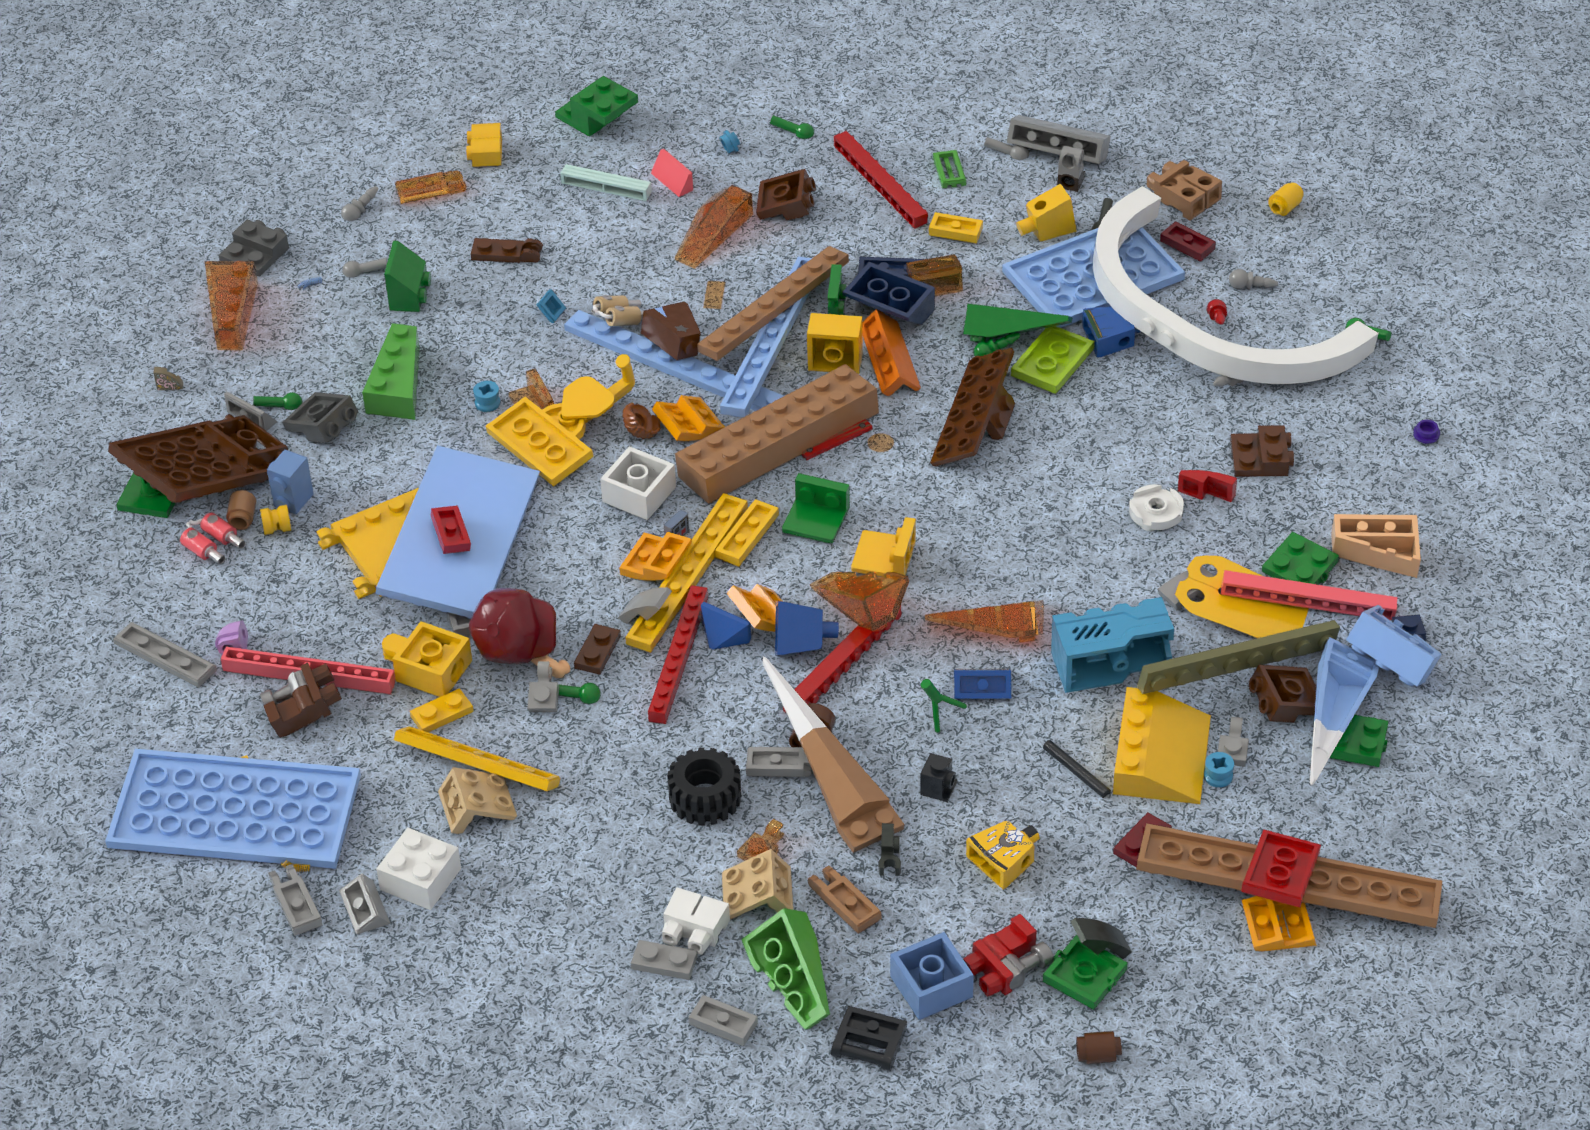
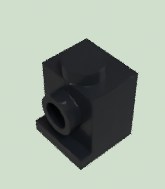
M930 753L920 773V795L948 803L958 782L955 779L956 772L952 771L951 758Z

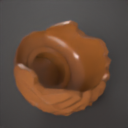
M632 402L624 407L622 415L624 426L632 436L650 439L660 432V419L656 415H651L644 406Z

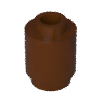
M1114 1031L1083 1033V1036L1076 1037L1078 1062L1086 1061V1064L1116 1062V1056L1122 1055L1120 1036L1115 1037Z

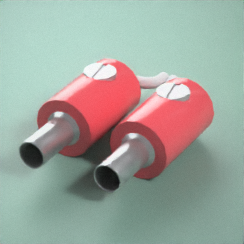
M212 512L206 514L202 519L187 522L188 528L180 537V543L203 560L210 557L218 564L224 563L225 556L216 551V543L192 528V525L200 524L202 530L224 545L232 543L237 548L242 549L246 544L244 540L237 536L235 527Z

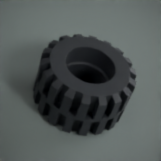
M698 748V751L691 749L686 751L685 756L679 755L676 758L677 762L671 763L667 774L669 803H671L672 811H677V817L681 820L686 817L687 823L693 824L695 820L701 826H705L706 821H710L711 825L717 824V819L720 818L722 821L728 819V813L733 815L737 811L736 806H740L742 797L740 769L736 765V760L733 757H728V753L724 751L719 753L715 748H710V750ZM701 784H712V785H713V786L704 787V788H702V787H696L697 785H701Z

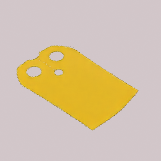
M1204 555L1194 557L1187 567L1188 578L1179 582L1175 593L1179 602L1190 613L1256 638L1303 628L1309 608L1219 594L1218 589L1221 588L1224 570L1262 576L1221 556ZM1204 564L1213 565L1217 569V575L1206 577L1201 573L1200 567ZM1191 589H1198L1204 593V600L1194 602L1188 598L1187 592Z

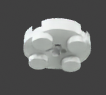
M1162 485L1143 486L1134 492L1133 498L1130 499L1129 514L1132 520L1140 525L1143 530L1168 529L1182 520L1183 498L1172 488L1168 491L1162 489ZM1156 505L1160 509H1153L1152 506Z

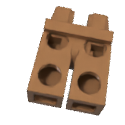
M1186 160L1178 164L1168 161L1162 168V175L1152 172L1147 176V187L1153 190L1154 194L1161 197L1163 204L1171 205L1183 212V217L1189 221L1205 211V208L1208 209L1221 200L1222 180L1197 167L1189 166V162Z

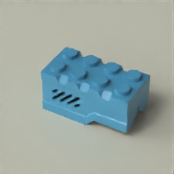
M1162 597L1142 600L1138 606L1133 607L1127 603L1117 604L1110 611L1091 608L1081 616H1076L1072 612L1052 615L1051 654L1065 693L1120 684L1126 680L1130 673L1140 672L1144 665L1172 659L1169 641L1174 640V627Z

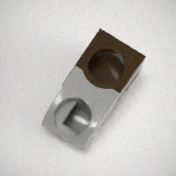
M1063 146L1059 158L1057 185L1061 184L1065 190L1078 192L1085 178L1083 164L1084 149ZM1066 177L1073 178L1075 184H1066L1064 180Z

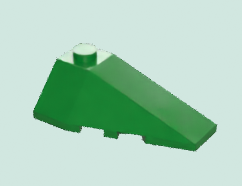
M967 303L963 334L970 336V341L985 342L986 338L995 339L1005 337L1008 334L1024 333L1072 323L1073 318L1067 315Z

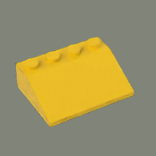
M1127 687L1114 770L1113 794L1200 804L1211 715L1161 692L1154 691L1142 694L1138 688Z

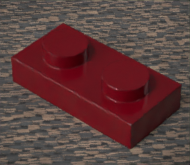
M1176 221L1160 234V242L1200 262L1213 252L1216 247V241Z
M1149 812L1113 848L1114 855L1137 867L1146 823L1172 828L1170 824Z

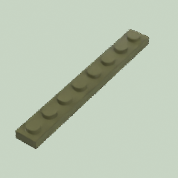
M1335 620L1144 665L1137 687L1142 694L1248 668H1255L1258 665L1280 662L1285 659L1322 651L1329 637L1337 639L1340 626Z

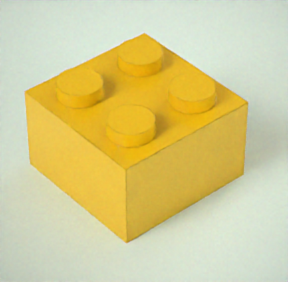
M811 313L807 330L808 371L831 372L846 364L859 374L863 356L862 316Z

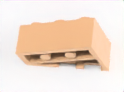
M1334 514L1331 531L1332 552L1338 554L1343 559L1417 578L1421 561L1417 515Z

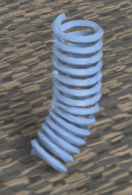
M313 277L310 280L306 279L298 285V288L303 284L304 290L311 285V282L313 285V281L314 285L315 283L318 284V280L319 283L320 280L322 283V278L317 277L316 279V277Z

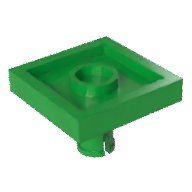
M133 473L116 505L118 511L168 518L175 502L169 501L166 495L152 488L150 483Z

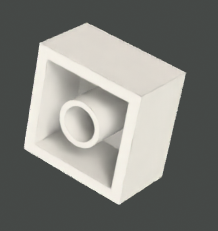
M629 446L600 479L602 502L648 520L676 488L675 464Z
M407 827L376 869L380 890L431 910L461 870L458 847Z

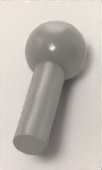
M989 137L986 138L984 143L985 147L1008 154L1016 160H1023L1029 156V150L1024 146H1012Z
M388 258L361 264L356 261H348L344 264L342 272L346 277L352 278L359 276L361 273L386 268Z

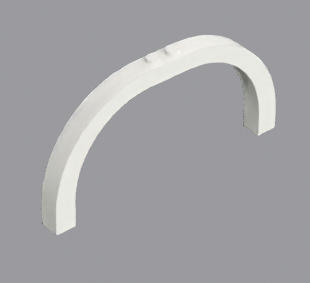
M1142 186L1118 201L1101 221L1093 254V272L1098 288L1105 300L1118 314L1133 324L1135 328L1199 367L1220 375L1250 382L1295 384L1335 376L1357 365L1374 352L1378 333L1360 321L1355 322L1326 341L1294 349L1254 348L1228 342L1210 335L1142 292L1128 277L1120 262L1118 251L1124 241L1138 229L1158 218L1161 197Z

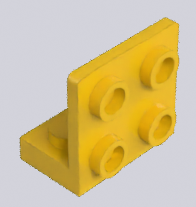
M905 517L902 528H897L896 535L863 530L851 565V571L904 580L916 543V519Z

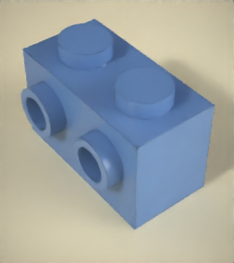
M284 449L278 458L270 463L267 475L274 507L278 508V506L287 505L288 512L297 514L314 494L307 457Z

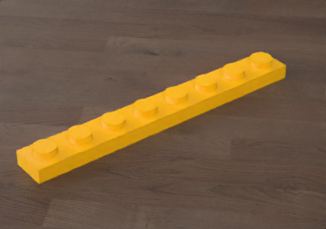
M725 493L722 494L692 538L691 545L668 579H664L659 587H668L672 592L662 607L651 618L645 620L641 615L625 637L626 645L652 652L685 603L691 585H697L715 558L716 548L748 509L747 500Z

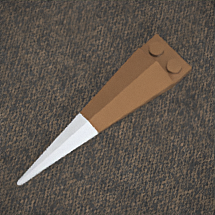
M763 656L762 664L801 743L838 833L851 851L854 853L880 841L882 837V823L894 824V834L904 830V823L889 803L890 799L771 662Z

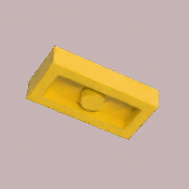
M935 212L929 226V235L977 243L983 229V220Z
M459 688L410 710V717L419 730L430 732L474 712L471 702Z

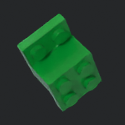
M602 76L575 94L568 103L556 110L555 118L590 137L637 104L638 95L611 79Z

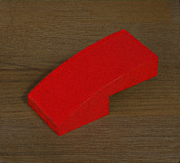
M1181 470L1179 473L1178 492L1203 500L1205 495L1209 494L1232 502L1236 496V477L1204 470Z

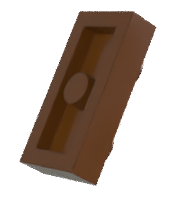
M594 624L574 661V669L601 675L621 637V631Z

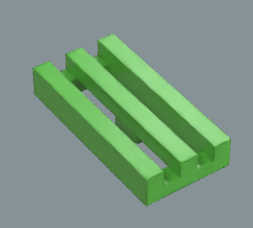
M957 150L934 152L933 160L942 189L947 188L948 185L952 187H957V184L966 186V178ZM951 156L953 158L956 171L958 174V177L954 178V174L948 158ZM940 158H943L947 174L949 177L948 179H946Z

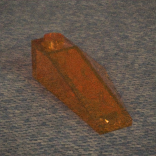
M831 572L811 583L810 587L860 627L879 631L887 627L888 622L896 619L909 584V578L896 572H886L884 577H877L875 572H868L861 576H857L855 572Z
M1044 600L925 614V620L1008 638L1019 637V643L1036 641L1035 635L1043 634Z

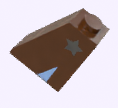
M683 301L643 311L642 335L676 360L698 356L697 344L700 342L701 332L688 303Z

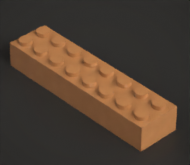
M844 364L675 453L678 477L709 504L719 499L723 493L728 494L801 455L803 451L864 419L867 420L878 414L877 388Z

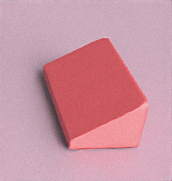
M661 149L651 174L678 197L693 191L692 172L665 149Z

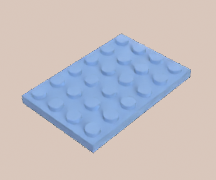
M1143 227L1131 234L1119 248L1118 253L1123 269L1132 282L1146 295L1185 280V271ZM1098 228L1002 264L1004 275L1038 312L1067 315L1073 318L1072 323L1057 327L1062 328L1082 320L1083 309L1111 307L1100 292L1093 272V254Z

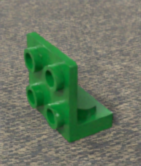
M798 473L795 479V501L782 526V532L830 544L833 543L850 508L849 484Z

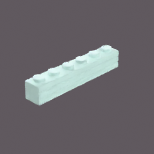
M568 164L564 166L560 173L562 184L647 201L652 193L651 182Z

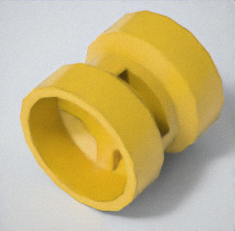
M287 505L278 506L277 509L273 510L269 508L260 509L265 535L273 534L277 530L283 532L292 531Z

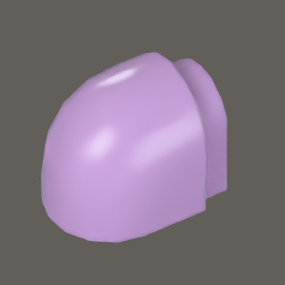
M244 621L229 623L219 631L215 640V647L221 655H223L226 647L247 649L248 632Z

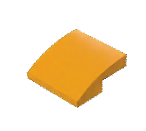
M681 395L677 403L656 401L652 408V411L677 441L701 440L725 427L701 397Z
M644 532L619 567L620 575L638 580L668 579L691 545L692 539L671 532H667L663 538Z
M756 584L751 592L733 585L726 594L752 626L756 629L775 632L776 602L782 601L776 592L759 584Z
M1258 896L1241 900L1255 951L1317 946L1305 903H1302L1299 908Z

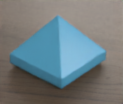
M549 289L536 304L551 323H554L566 309V306L552 289Z

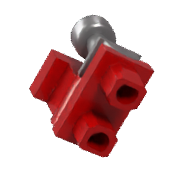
M1021 914L1011 918L1010 925L997 933L989 934L982 940L979 939L973 942L972 953L963 958L973 975L981 971L985 974L979 978V986L987 997L1000 991L1005 996L1012 992V989L1023 985L1025 973L1037 965L1044 968L1054 962V956L1049 946L1044 942L1036 944L1037 930ZM1031 951V954H1030V955L1025 956V957L1019 959L1020 957H1022L1023 955H1025V954H1027V953H1029V952Z

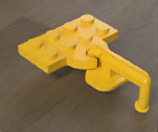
M621 354L617 357L615 363L621 369L623 378L608 389L594 378L584 376L576 379L564 388L562 403L540 409L527 397H524L485 426L487 433L531 469L540 471L539 475L554 487L594 457L592 449L580 440L586 430L585 423L601 416L615 402L633 389L635 378L630 357L626 354Z

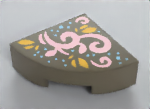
M154 367L153 373L157 390L183 389V380L179 375L176 376L168 372L167 368Z

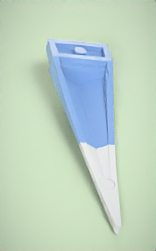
M1331 637L1326 642L1318 663L1310 771L1311 785L1319 777L1376 679L1379 666L1375 663L1376 660L1356 652L1354 649Z

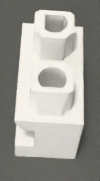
M676 887L663 914L664 928L662 940L665 944L675 946L681 937L688 938V949L697 950V954L702 955L709 945L715 947L718 935L730 922L729 903L704 896L702 899L700 894Z

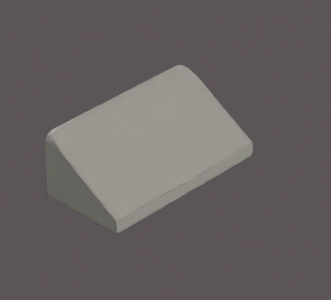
M227 391L224 393L227 412L235 417L245 415L265 431L277 423L274 418L264 411Z
M361 873L339 890L356 934L391 924L374 881Z

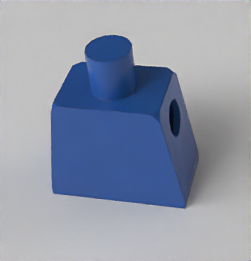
M783 601L776 602L775 656L822 649V638H838L839 623L823 621V609Z

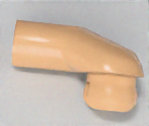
M549 656L531 660L535 665L538 664V661H549L550 667H552V676L555 678H564L565 674H568L571 669L566 660L557 662Z

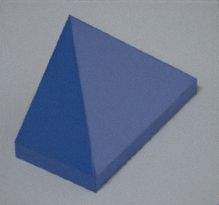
M703 602L701 604L702 625L710 649L714 650L747 644L752 640L751 623L709 603Z

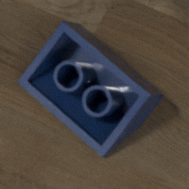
M871 262L867 263L843 291V296L920 325H923L935 310V287Z

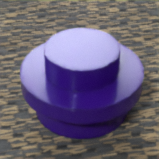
M1421 420L1414 427L1413 436L1421 443H1434L1440 438V429L1437 423L1432 420Z

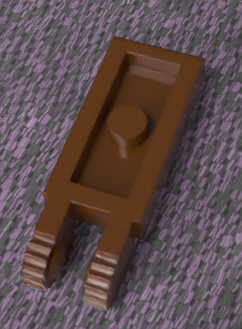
M475 238L470 255L471 260L536 263L540 260L539 252L542 251L543 244L541 241L528 238L525 241Z

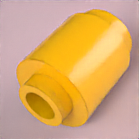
M1297 183L1284 184L1269 197L1268 204L1271 211L1275 214L1286 216L1302 202L1303 190Z

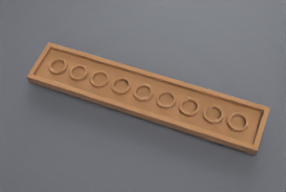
M1146 823L1136 870L1241 891L1257 845ZM1318 857L1302 903L1436 928L1443 881Z

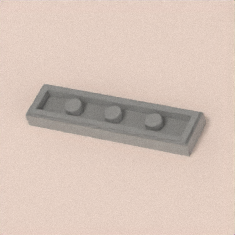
M130 622L113 638L115 645L198 688L217 671L215 664L133 622Z

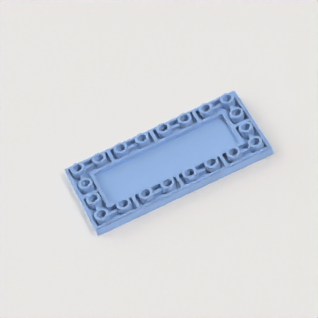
M437 445L377 584L376 594L471 619L482 597L489 591L496 589L538 482L540 471ZM458 505L471 542L470 551L443 554L431 519V508Z

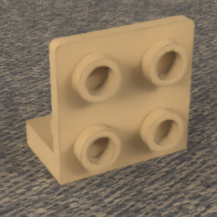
M453 767L438 790L451 833H463L468 824L472 822L474 815L505 820H514L517 817L505 778L494 773Z
M772 849L722 872L723 902L729 903L730 919L766 903L776 912L783 908L793 910L791 867Z

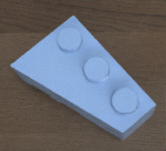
M1380 605L1363 611L1346 639L1352 644L1351 647L1362 655L1368 654L1376 659L1375 663L1379 667L1387 671L1391 669L1399 674V679L1409 686H1419L1425 683L1442 654L1417 634L1412 636L1401 629L1404 624L1399 620L1395 619L1392 623L1382 615L1385 609Z

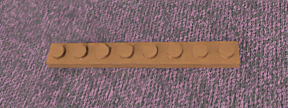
M828 246L697 344L698 352L716 361L720 360L828 279L831 274L832 264L842 265L843 267L849 263V255Z

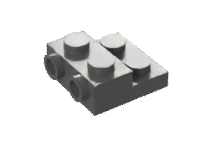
M246 219L232 233L233 242L218 256L220 262L260 277L289 249L287 234L281 228L271 229L266 227L260 220L253 222Z
M314 392L282 423L286 431L304 433L308 441L327 443L334 437H337L343 427L353 422L359 412L351 395Z

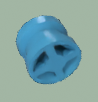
M481 381L474 386V403L478 410L491 412L500 406L499 387L495 382Z
M1215 752L1207 756L1205 760L1206 770L1204 771L1205 781L1213 787L1222 788L1228 786L1233 780V758L1224 752Z

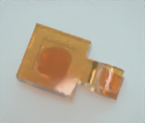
M772 819L766 826L762 836L754 832L737 850V857L746 861L769 849H772L777 854L779 850L776 843L784 836V833L779 831L783 827V823Z

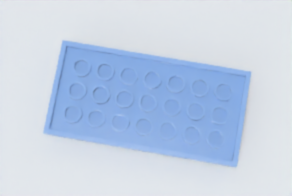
M135 749L105 842L107 848L278 864L284 863L287 860V862L289 861L297 865L301 864V866L303 864V866L310 865L311 867L336 869L361 777L360 768Z

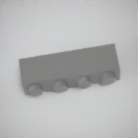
M1018 115L1010 121L1007 143L1058 155L1061 154L1063 146L1084 149V161L1100 164L1107 158L1111 136Z

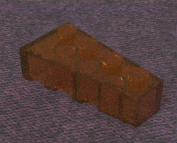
M204 261L217 350H243L258 285L254 261Z

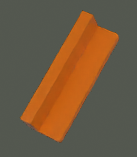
M876 309L862 322L863 338L882 393L890 396L903 384L918 391L921 389L898 322Z

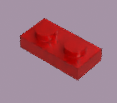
M458 505L431 508V519L443 554L470 551L471 542Z

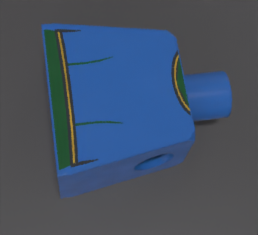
M1112 307L1083 309L1082 327L1087 338L1095 341L1093 351L1097 358L1134 346L1135 333H1141V331L1125 320Z

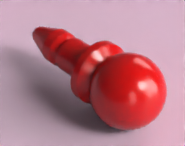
M1213 299L1208 303L1206 311L1211 320H1215L1217 324L1223 325L1227 316L1226 304L1220 299Z

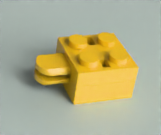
M420 621L408 638L392 633L387 635L382 641L384 659L393 662L396 682L438 697L451 691L472 662L470 639L468 637Z

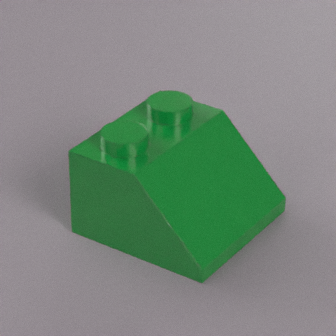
M393 241L384 273L389 311L420 312L421 304L426 303L427 300L426 287L431 285V272H427L425 260L399 241Z

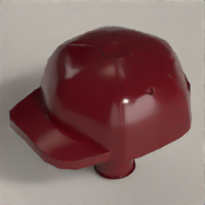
M498 588L489 591L479 601L470 619L469 630L477 649L485 660L501 664H526L534 658L547 656L554 652L556 647V612L549 602L533 597L528 591Z

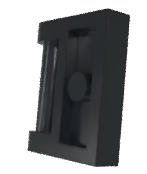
M848 1006L833 1041L831 1056L841 1058L843 1055L880 1065L881 1069L891 1071L907 1030V1021ZM849 1039L886 1050L883 1054L846 1044V1041Z

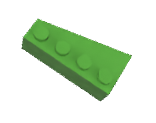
M392 323L362 392L366 414L416 420L420 351L417 326Z

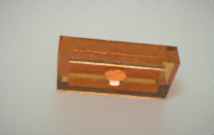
M955 254L906 263L909 277L935 287V296L963 291L962 265Z
M536 368L526 371L527 387L509 392V397L513 404H516L524 397H527L540 409L554 404V400Z

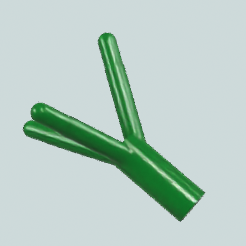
M924 679L921 682V688L932 701L934 729L938 733L940 732L938 703L944 701L962 709H966L967 705L940 694L929 679Z

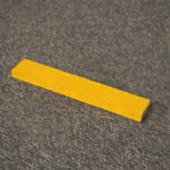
M410 726L398 729L395 732V741L544 791L555 789L560 783L561 777Z

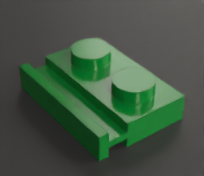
M832 264L827 297L828 314L844 315L845 301H841V299H846L843 296V291L847 284H842V265Z

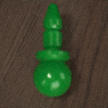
M1008 334L996 340V342H993L992 338L988 342H980L974 348V356H983L993 353L998 349H1003L1020 338V334Z

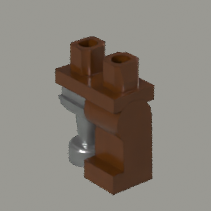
M306 663L300 666L301 670L289 674L288 684L274 693L269 689L260 693L268 720L279 738L288 736L315 722L322 715L324 718L331 715L329 706L342 700L334 682L323 688L321 687L334 681V677L326 663L313 670Z

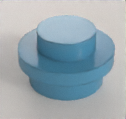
M725 130L723 135L719 137L722 146L728 153L738 152V145H740L738 137L734 132L730 133L728 130Z

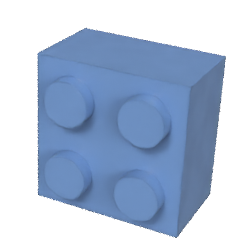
M945 932L890 954V977L918 1020L973 998L974 975Z

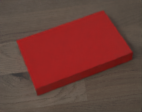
M1263 829L1244 878L1241 892L1300 908L1319 857L1321 845Z

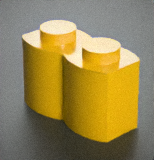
M501 123L472 124L471 131H467V144L469 146H466L467 160H472V167L502 165Z

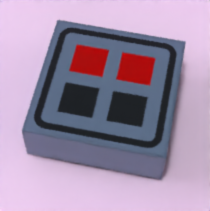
M680 510L664 524V536L667 532L685 536L689 532L688 513Z

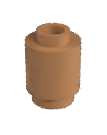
M239 490L230 495L226 519L236 530H245L253 522L257 500L252 493L246 490Z

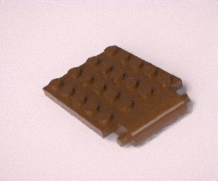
M228 414L223 420L215 422L209 420L110 442L108 452L117 458L119 463L130 468L136 476L142 477L150 483L152 488L166 495L169 501L180 503L184 500L200 498L204 495L221 493L225 490L241 488L246 485L269 480L267 469L270 463L275 461L284 449L288 450V447L245 415L234 417ZM257 441L266 448L261 450L256 448Z

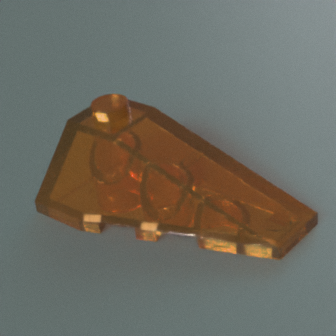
M731 185L710 197L699 207L675 255V260L694 269L753 215L752 193Z

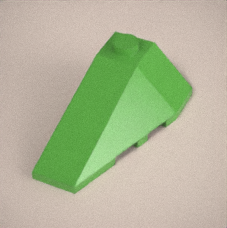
M783 908L741 939L752 967L758 973L761 971L765 972L770 978L767 985L772 991L779 989L785 997V1007L805 1030L812 1028L830 1015L817 937L806 912Z

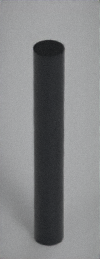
M1047 740L1044 743L1043 749L1102 798L1111 793V789L1054 742Z

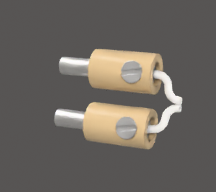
M602 295L594 298L591 312L604 317L608 326L638 325L643 319V311L639 309L641 308L640 300H628L624 295Z

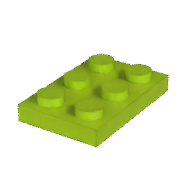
M1057 326L1045 328L1011 367V376L1056 394L1094 350L1095 341Z

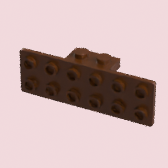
M1012 347L1004 350L999 349L983 356H975L969 360L930 463L932 466L936 467L975 456L985 430L992 439H1003L1016 404L1013 397L1003 386L1015 353Z

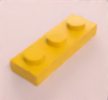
M755 499L716 548L715 557L739 567L777 519L779 508Z

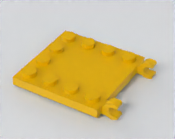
M419 488L330 524L331 529L324 527L316 531L321 539L318 541V544L322 550L340 543L365 576L357 577L352 581L357 588L354 590V593L358 599L376 592L377 584Z

